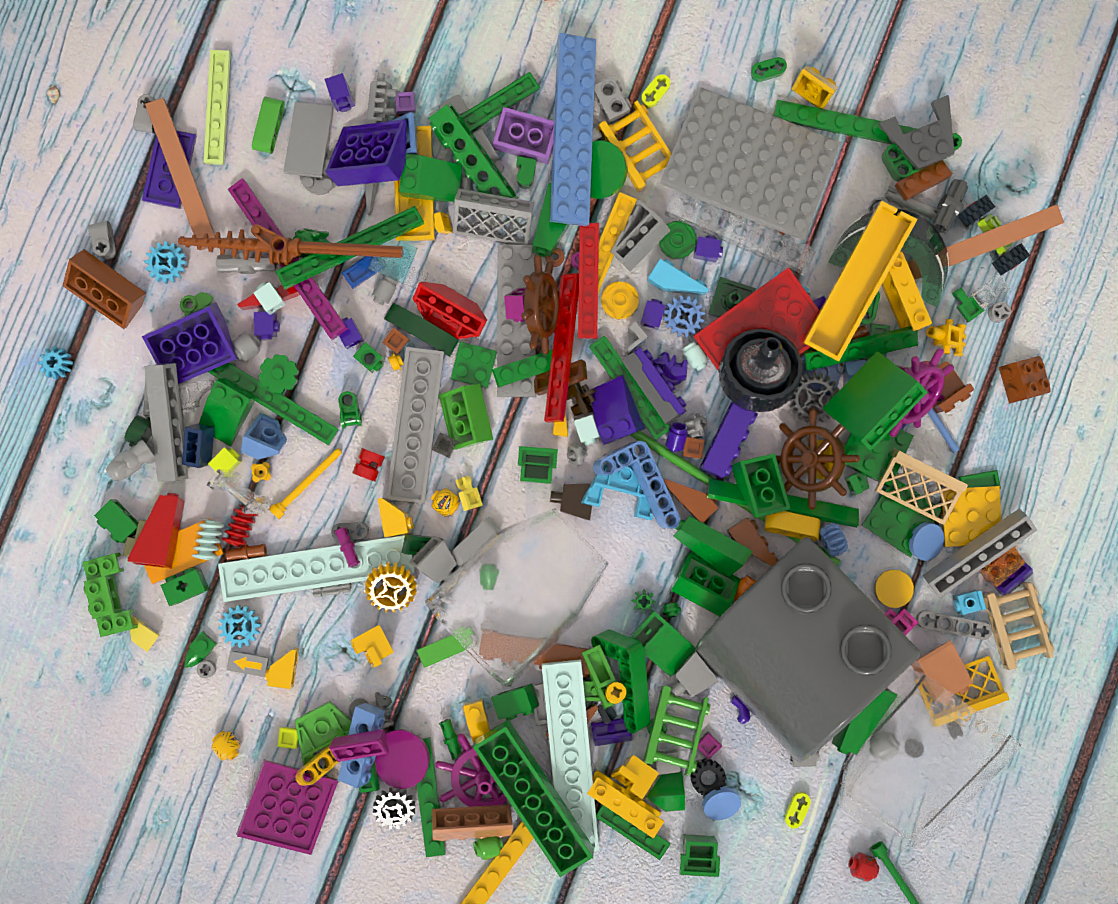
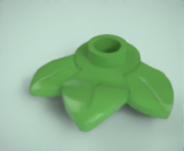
M204 292L198 293L195 296L187 295L181 299L180 308L185 313V316L208 306L212 302L213 297ZM189 302L193 303L192 308L187 307Z

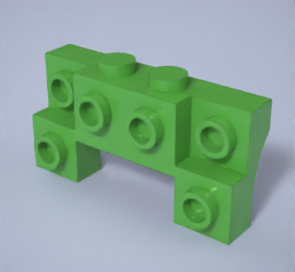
M120 553L83 562L87 581H83L84 594L87 596L89 603L88 611L92 615V619L97 621L100 637L138 628V625H133L131 613H134V609L122 612L114 575H112L124 572V568L119 567L117 557L121 556Z

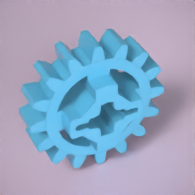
M165 241L164 246H162L158 242L156 249L152 246L150 247L152 250L151 254L146 253L149 260H144V263L149 266L145 269L151 272L150 277H156L157 282L160 283L163 280V283L168 284L170 279L171 282L175 283V277L181 279L180 273H186L183 266L188 265V263L183 261V259L187 256L181 254L183 249L177 248L176 244L172 243L170 245ZM162 258L167 260L170 268L168 266H165L164 260ZM165 272H170V273H171V274H168V275H162V274H164Z
M241 605L236 606V610L230 607V613L223 612L222 614L225 618L219 619V622L223 623L222 626L218 627L219 630H223L220 637H226L225 643L231 641V647H234L237 643L239 648L243 647L244 643L248 646L251 644L250 640H257L254 635L261 633L257 630V627L262 626V624L256 621L260 617H254L255 610L249 612V606H245L243 610ZM238 613L244 614L242 618H238L234 615ZM250 621L252 623V630L250 629ZM243 622L241 626L242 629L236 631L238 628V623ZM238 635H242L243 637H246V638H245V639H236L235 637L238 636Z

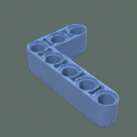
M644 441L628 443L594 462L593 470L600 476L611 475L631 465L659 527L664 529L678 527L680 516L651 451ZM636 446H638L640 450L638 455L635 453ZM620 454H622L623 456L622 463H620L618 459ZM603 462L607 464L606 471L602 469ZM644 463L647 465L646 472H644L643 470ZM652 481H654L655 488L653 490L651 488ZM660 498L663 501L662 507L658 504ZM668 515L671 519L669 524H667L666 518Z

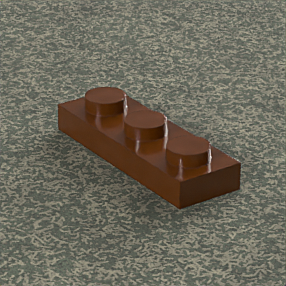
M581 359L571 363L568 386L587 380L586 361ZM550 370L535 375V394L540 396L548 392Z

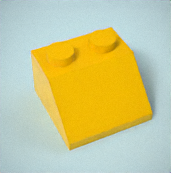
M378 498L384 537L412 533L411 529L414 528L413 518L409 517L407 512L388 499Z

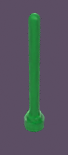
M879 841L870 848L874 857L882 860L909 903L919 904L888 857V848L884 842Z

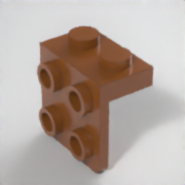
M1040 356L999 367L1009 404L1051 392L1045 365Z
M943 362L938 367L943 369L949 362ZM953 370L944 377V386L941 392L944 395V400L937 401L933 408L936 413L943 411L948 413L955 408L954 404L959 400L963 402L971 397L970 393L975 389L970 383L964 385Z

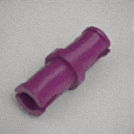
M347 528L336 530L335 534L341 546L339 549L344 553L348 567L359 565L360 561L354 549L355 544L351 542Z

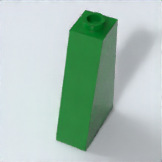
M549 182L532 245V253L541 257H551L570 224L550 222L552 183Z
M688 516L685 521L680 520L678 527L675 528L677 531L673 535V537L727 578L738 571L753 552L691 516Z
M886 688L834 736L831 743L837 747V751L846 755L849 752L857 754L893 704L898 694Z

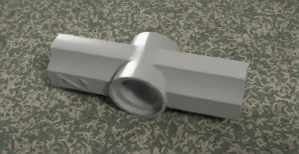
M243 252L238 253L236 258L232 257V255H217L216 259L217 271L222 273L254 274L258 271H276L277 263L275 265L270 264L269 254H261L259 263L255 262V253L249 252L248 260H244Z

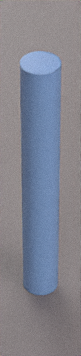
M932 408L928 415L951 451L953 453L959 451L960 448L934 408Z

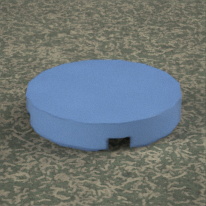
M925 522L914 529L912 539L910 538L909 549L912 555L920 560L928 561L935 558L943 548L944 533L938 525Z
M721 787V790L709 792L702 801L706 816L712 820H724L738 812L741 806V798L735 789Z

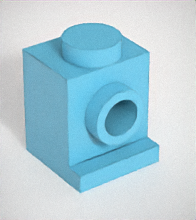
M975 589L953 595V607L958 614L965 615L986 610L981 590ZM968 600H971L972 605L970 607L967 605Z

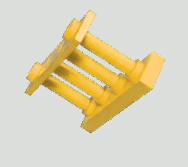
M637 100L634 102V112L613 125H608L606 121H603L599 124L598 129L603 134L605 141L613 143L622 150L628 167L627 176L639 193L645 189L646 179L666 168L672 153L648 118L646 107L643 104L640 105ZM640 118L645 127L625 140L618 141L615 137L616 131ZM650 133L655 143L635 156L628 157L625 152L626 147ZM660 149L665 159L645 172L638 173L635 168L636 163Z
M899 252L882 283V288L899 329L911 326L913 331H919L923 327L931 325L932 321L904 254Z
M596 769L592 775L593 785L587 794L654 839L664 823V820L659 818L662 813L643 799L635 802L623 794L626 789L625 787Z

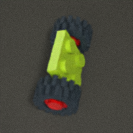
M987 194L958 214L965 227L978 220L977 225L983 233L1001 226V222L996 216L993 217L990 214L987 217H983V215L995 208ZM1013 243L995 249L999 255L1002 254L1001 257L992 263L1000 276L1012 270L1030 256L1022 243L1010 251L1008 248Z

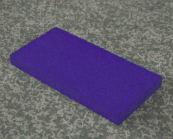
M177 131L190 166L197 136L192 133ZM156 135L142 201L181 209V199Z

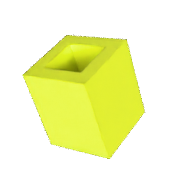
M224 447L208 465L222 478H227L242 461L239 459L240 454L235 449Z

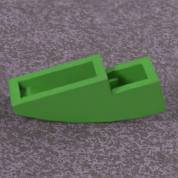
M600 645L582 652L589 675L604 710L616 705L610 703L605 696L606 689L610 684L616 682V679Z

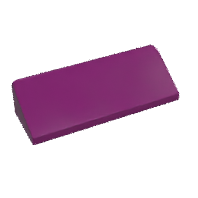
M383 729L335 737L329 746L337 762L389 753Z

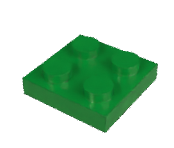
M460 342L451 379L472 385L480 384L481 387L488 388L497 351Z

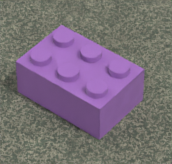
M503 107L493 141L494 150L519 157L536 159L537 162L549 165L553 151L554 121Z

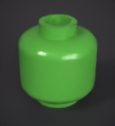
M501 837L476 838L473 842L475 854L482 860L499 856L500 848L503 847Z

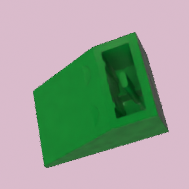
M654 610L647 615L629 636L640 641L644 647L645 655L670 677L696 649Z

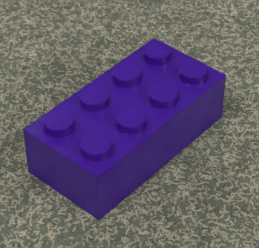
M731 401L699 469L719 479L728 476L733 465H730L732 459L738 457L741 451L739 445L746 440L750 432L747 428L755 422L758 413L743 409Z

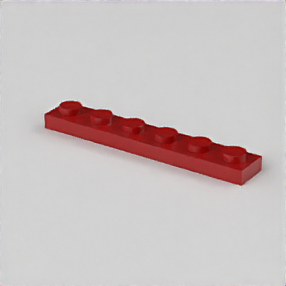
M589 223L588 226H580L578 339H597L599 223Z

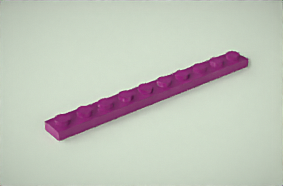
M243 178L227 189L252 226L258 224L284 237ZM284 242L279 244L278 250L283 249ZM298 256L295 257L291 263L300 260ZM283 263V264L280 265V266H281V268H283V267H285V266H287V265H285V264ZM313 277L294 285L331 340H334L348 329Z

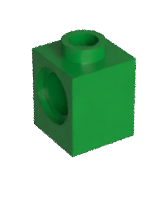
M366 342L353 355L371 373L374 371L378 372L384 365L383 361L385 359ZM373 354L375 361L367 364L366 357Z

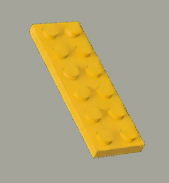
M417 126L419 155L432 158V127ZM400 180L394 181L395 215L416 206L424 221V225L396 237V241L435 240L434 201L401 197L399 193Z

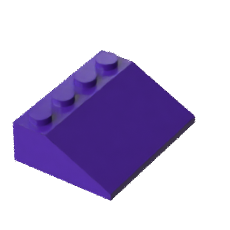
M406 120L343 127L325 173L338 187L400 180L405 167Z
M216 302L142 336L156 364L176 363L178 384L237 359L225 318Z

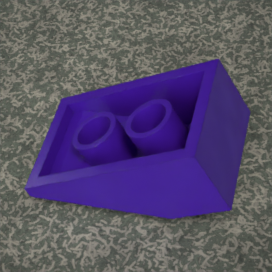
M624 375L595 387L597 392L592 394L595 399L592 402L596 428L603 445L645 429Z

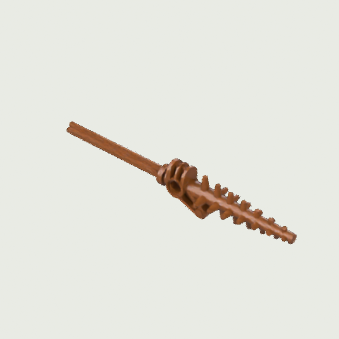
M258 224L253 225L251 228V233L256 238H245L243 229H240L238 238H233L232 231H228L227 238H221L220 232H216L215 238H208L207 233H204L203 238H196V235H192V238L184 236L178 238V244L185 245L188 248L190 246H197V250H201L202 247H208L211 253L214 248H220V255H224L226 249H231L232 257L236 258L238 250H243L244 260H248L250 251H255V262L257 263L260 262L262 252H268L269 261L272 265L276 263L279 265L283 263L289 265L295 257L300 256L302 253L402 258L404 255L403 246L305 242L301 238H294L292 240L291 238L282 237ZM284 242L283 249L278 250L279 244Z

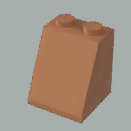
M951 640L917 659L911 665L936 704L941 702L943 705L953 700L952 695L957 692L960 695L970 689L969 685L973 683Z

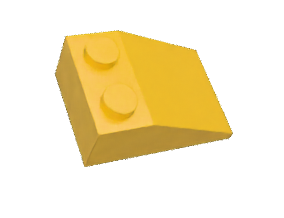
M807 65L800 72L791 90L815 107L824 109L838 89V86H836L832 79L820 75L819 70L814 67L810 68Z

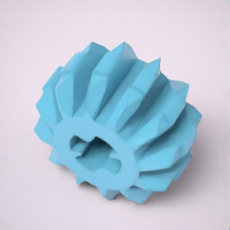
M53 346L52 350L45 349L46 355L40 354L43 361L37 362L43 366L40 371L45 373V376L48 378L59 379V376L66 377L65 371H71L68 365L73 364L72 361L68 360L71 355L66 353L65 349H58L56 346Z

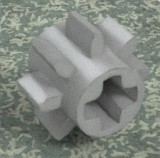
M699 413L686 416L687 420L684 421V424L687 426L688 435L691 434L692 438L704 435L703 430L707 429L705 417L700 416Z

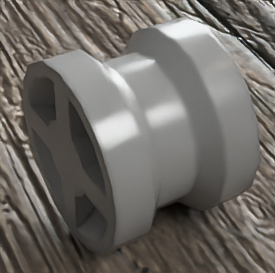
M1005 302L993 304L988 309L989 319L996 323L1008 319L1011 315V308Z

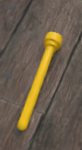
M335 449L281 502L274 503L269 510L278 519L283 517L286 507L342 454L341 449Z

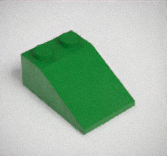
M406 154L399 193L401 197L455 203L457 191L461 186L463 165L422 155Z
M226 378L217 379L207 397L199 424L214 427V437L231 447L257 396Z
M775 453L740 461L733 465L732 470L736 484L754 518L791 509Z

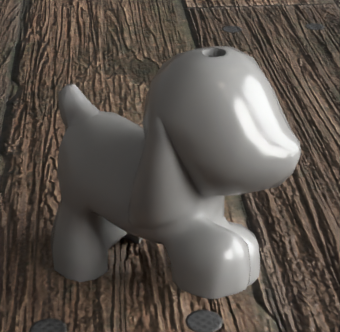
M140 440L129 450L115 456L108 464L106 471L112 480L120 481L138 471L142 464L154 463L155 457L146 443Z

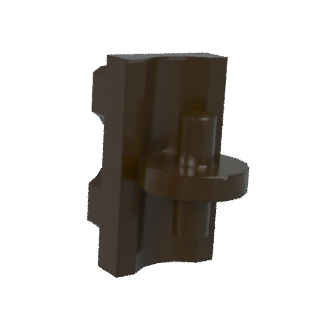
M580 382L569 385L567 400L575 397L577 404L571 407L574 416L593 412L590 403L595 401L592 395L597 392L595 388L590 390L587 384L581 386Z

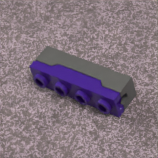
M640 347L624 358L622 362L665 424L669 425L687 412L685 409L687 404L681 396L677 398L673 392L676 390L670 380L666 382L663 378L665 373L659 365L655 366L651 361L654 357L649 350L646 349L644 351Z

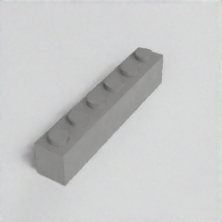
M176 363L144 366L157 481L176 482L188 479V468L186 465H182L184 433Z
M1019 508L922 576L940 598L1037 531V528L1028 515Z

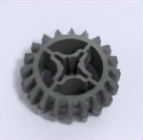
M813 371L812 377L809 378L808 373H804L806 379L802 380L801 378L794 396L789 400L794 402L790 403L789 407H796L792 411L793 414L799 413L798 419L800 420L806 416L805 422L808 423L809 412L804 409L816 406L820 410L817 412V418L824 422L822 416L826 415L828 419L831 417L822 409L824 407L822 398L829 391L830 401L840 389L838 387L832 388L836 385L835 381L828 383L831 378L829 375L823 379L824 374L820 372L817 378L816 372ZM820 383L825 386L814 390L808 384ZM804 389L807 396L803 403L799 405V393ZM808 391H810L812 394L814 393L815 396L816 394H819L817 395V399L820 404H818L816 401L814 402L813 400L810 401L812 398Z

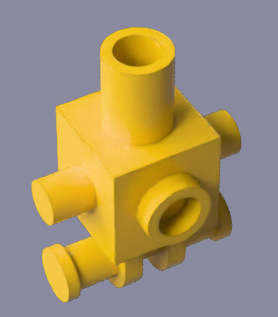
M946 319L945 325L930 326L927 329V337L933 338V345L943 348L944 354L949 355L950 349L955 348L953 355L963 356V347H966L963 339L967 337L965 334L966 325L957 324V326H953L954 320Z

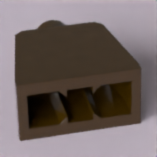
M564 484L563 492L551 491L550 502L561 504L560 512L590 520L592 506L583 504L581 501L591 484Z

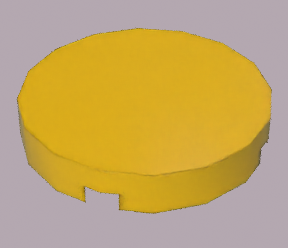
M622 281L613 282L603 291L601 297L602 308L611 318L618 320L626 319L637 310L639 295L631 284Z
M900 570L882 572L877 577L874 587L876 598L881 604L890 608L905 606L911 600L914 591L911 578Z

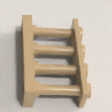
M1023 582V590L999 597L992 592L982 594L1003 668L1007 670L1016 669L1017 660L1043 653L1044 657L1047 658L1054 657V646L1049 641L1047 635L1049 629L1043 621V609L1037 601V589L1035 585H1032V582ZM1024 597L1027 598L1029 608L1006 615L1000 613L999 606L1001 604ZM1032 615L1035 627L1011 634L1006 633L1004 625L1007 622ZM1038 635L1040 646L1015 653L1011 650L1010 644L1012 641Z

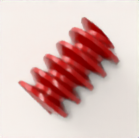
M239 505L240 509L234 508L238 515L231 516V518L235 522L227 524L232 529L224 531L229 536L222 537L223 541L237 547L246 545L247 542L243 538H249L250 536L246 530L251 531L253 529L249 523L256 522L252 516L259 515L257 511Z

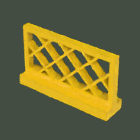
M990 656L964 665L967 670L972 672L970 677L972 681L975 674L985 678L981 688L974 684L969 685V688L971 686L980 690L976 699L967 697L968 691L961 695L957 692L956 695L962 697L960 704L954 706L947 703L943 705L942 710L934 714L931 707L934 700L930 694L925 692L922 681L916 682L931 717L930 721L933 727L1010 700L1007 692L1002 687ZM985 661L989 667L987 675L977 671L979 664ZM988 679L995 682L998 691L991 693L985 690Z

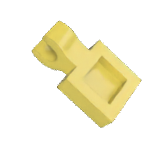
M470 476L457 479L456 485L462 490L458 494L464 511L483 506L477 487H472Z

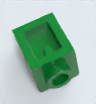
M859 472L844 478L851 495H858L863 493L864 490L869 489L865 475Z

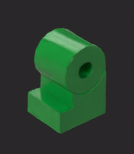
M517 156L516 167L521 169L517 173V183L523 189L530 188L534 182L536 159Z

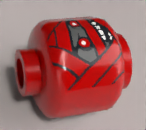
M859 852L849 860L848 867L853 877L866 882L877 877L879 865L874 857Z

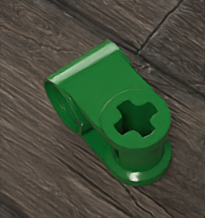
M349 391L342 392L338 398L342 429H346L347 426H362V416L357 396ZM351 395L353 402L347 406L344 404V397Z

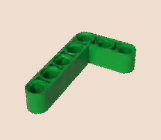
M610 629L593 636L591 639L593 648L600 645L604 655L619 661L620 681L626 688V696L622 701L624 723L626 729L634 734L650 725L644 647L640 641Z

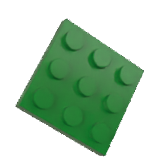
M902 429L899 430L895 437L890 436L888 433L870 451L850 433L844 446L845 455H859L860 461L845 463V466L879 482L892 458L891 454L894 449L906 454L914 435ZM895 462L892 468L894 476L897 474L901 466V464ZM890 480L885 482L884 485L891 487L893 482Z
M895 479L897 488L907 486L898 479ZM893 483L891 487H886L884 491L895 490ZM909 489L899 492L901 499L904 501L912 498ZM913 490L915 497L920 496V494ZM881 494L861 525L906 556L911 557L909 540L910 538L912 539V532L918 525L925 522L934 523L935 520ZM926 498L916 500L918 508L929 507ZM939 507L933 509L935 516L938 517L942 509Z

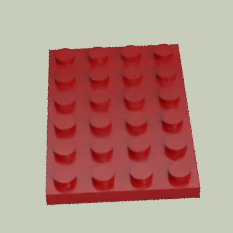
M788 267L693 337L717 370L719 369L722 355L731 340L738 336V334L751 329H768L778 332L788 338L801 354L810 348V346L802 342L820 310ZM757 352L747 354L741 358L740 364L743 372L749 379L760 383L762 381L755 380L750 374V368ZM775 362L769 376L780 369L777 362Z

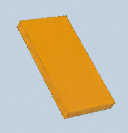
M204 520L179 531L172 569L144 565L151 584L209 561L192 557V554H198V551L193 548L200 546L195 539L202 538L197 532L203 531L199 524L205 523ZM215 543L214 545L218 546L219 550L213 551V553L217 554V557L225 554L221 544Z

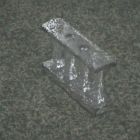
M218 469L206 484L212 490L229 492L246 506L242 510L245 514L266 513L272 506L270 502L273 498L256 495L241 484L240 479L242 475L237 471Z

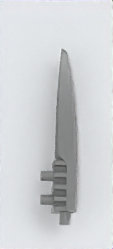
M378 73L377 81H372L370 84L366 124L387 122V116H396V109L387 107L390 106L388 98L398 97V90L392 89V85L385 81V73ZM378 183L365 184L366 209L369 216L372 213Z

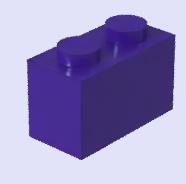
M343 73L324 79L336 111L347 112L351 110V107H354L355 104Z

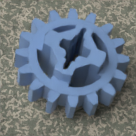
M680 296L679 301L673 298V305L668 303L666 306L669 310H664L663 313L667 315V317L663 318V321L668 322L665 328L671 327V334L677 332V337L684 334L685 338H687L689 332L695 335L694 329L700 330L701 326L699 323L703 324L705 321L700 318L705 315V312L699 311L702 305L696 306L697 300L695 299L691 302L690 296L686 300L683 299V296ZM683 305H688L692 308H684ZM675 309L676 317L671 319L672 310ZM681 313L683 315H688L686 319L687 321H685V319H680ZM696 314V322L693 325L692 316ZM681 325L684 326L685 329H680L676 326Z

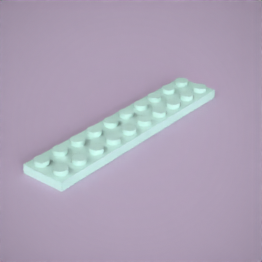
M403 535L354 543V549L360 564L350 568L344 553L339 549L340 545L220 563L218 568L223 602L365 581L367 575L372 573L374 567L378 569L380 563L385 567L387 562L390 563V566L397 562V567L404 564V571L410 569L411 573H416L415 567L409 563L413 555L401 553L405 537Z
M581 659L542 663L554 788L593 845L594 851H599L594 798L587 794L593 785Z

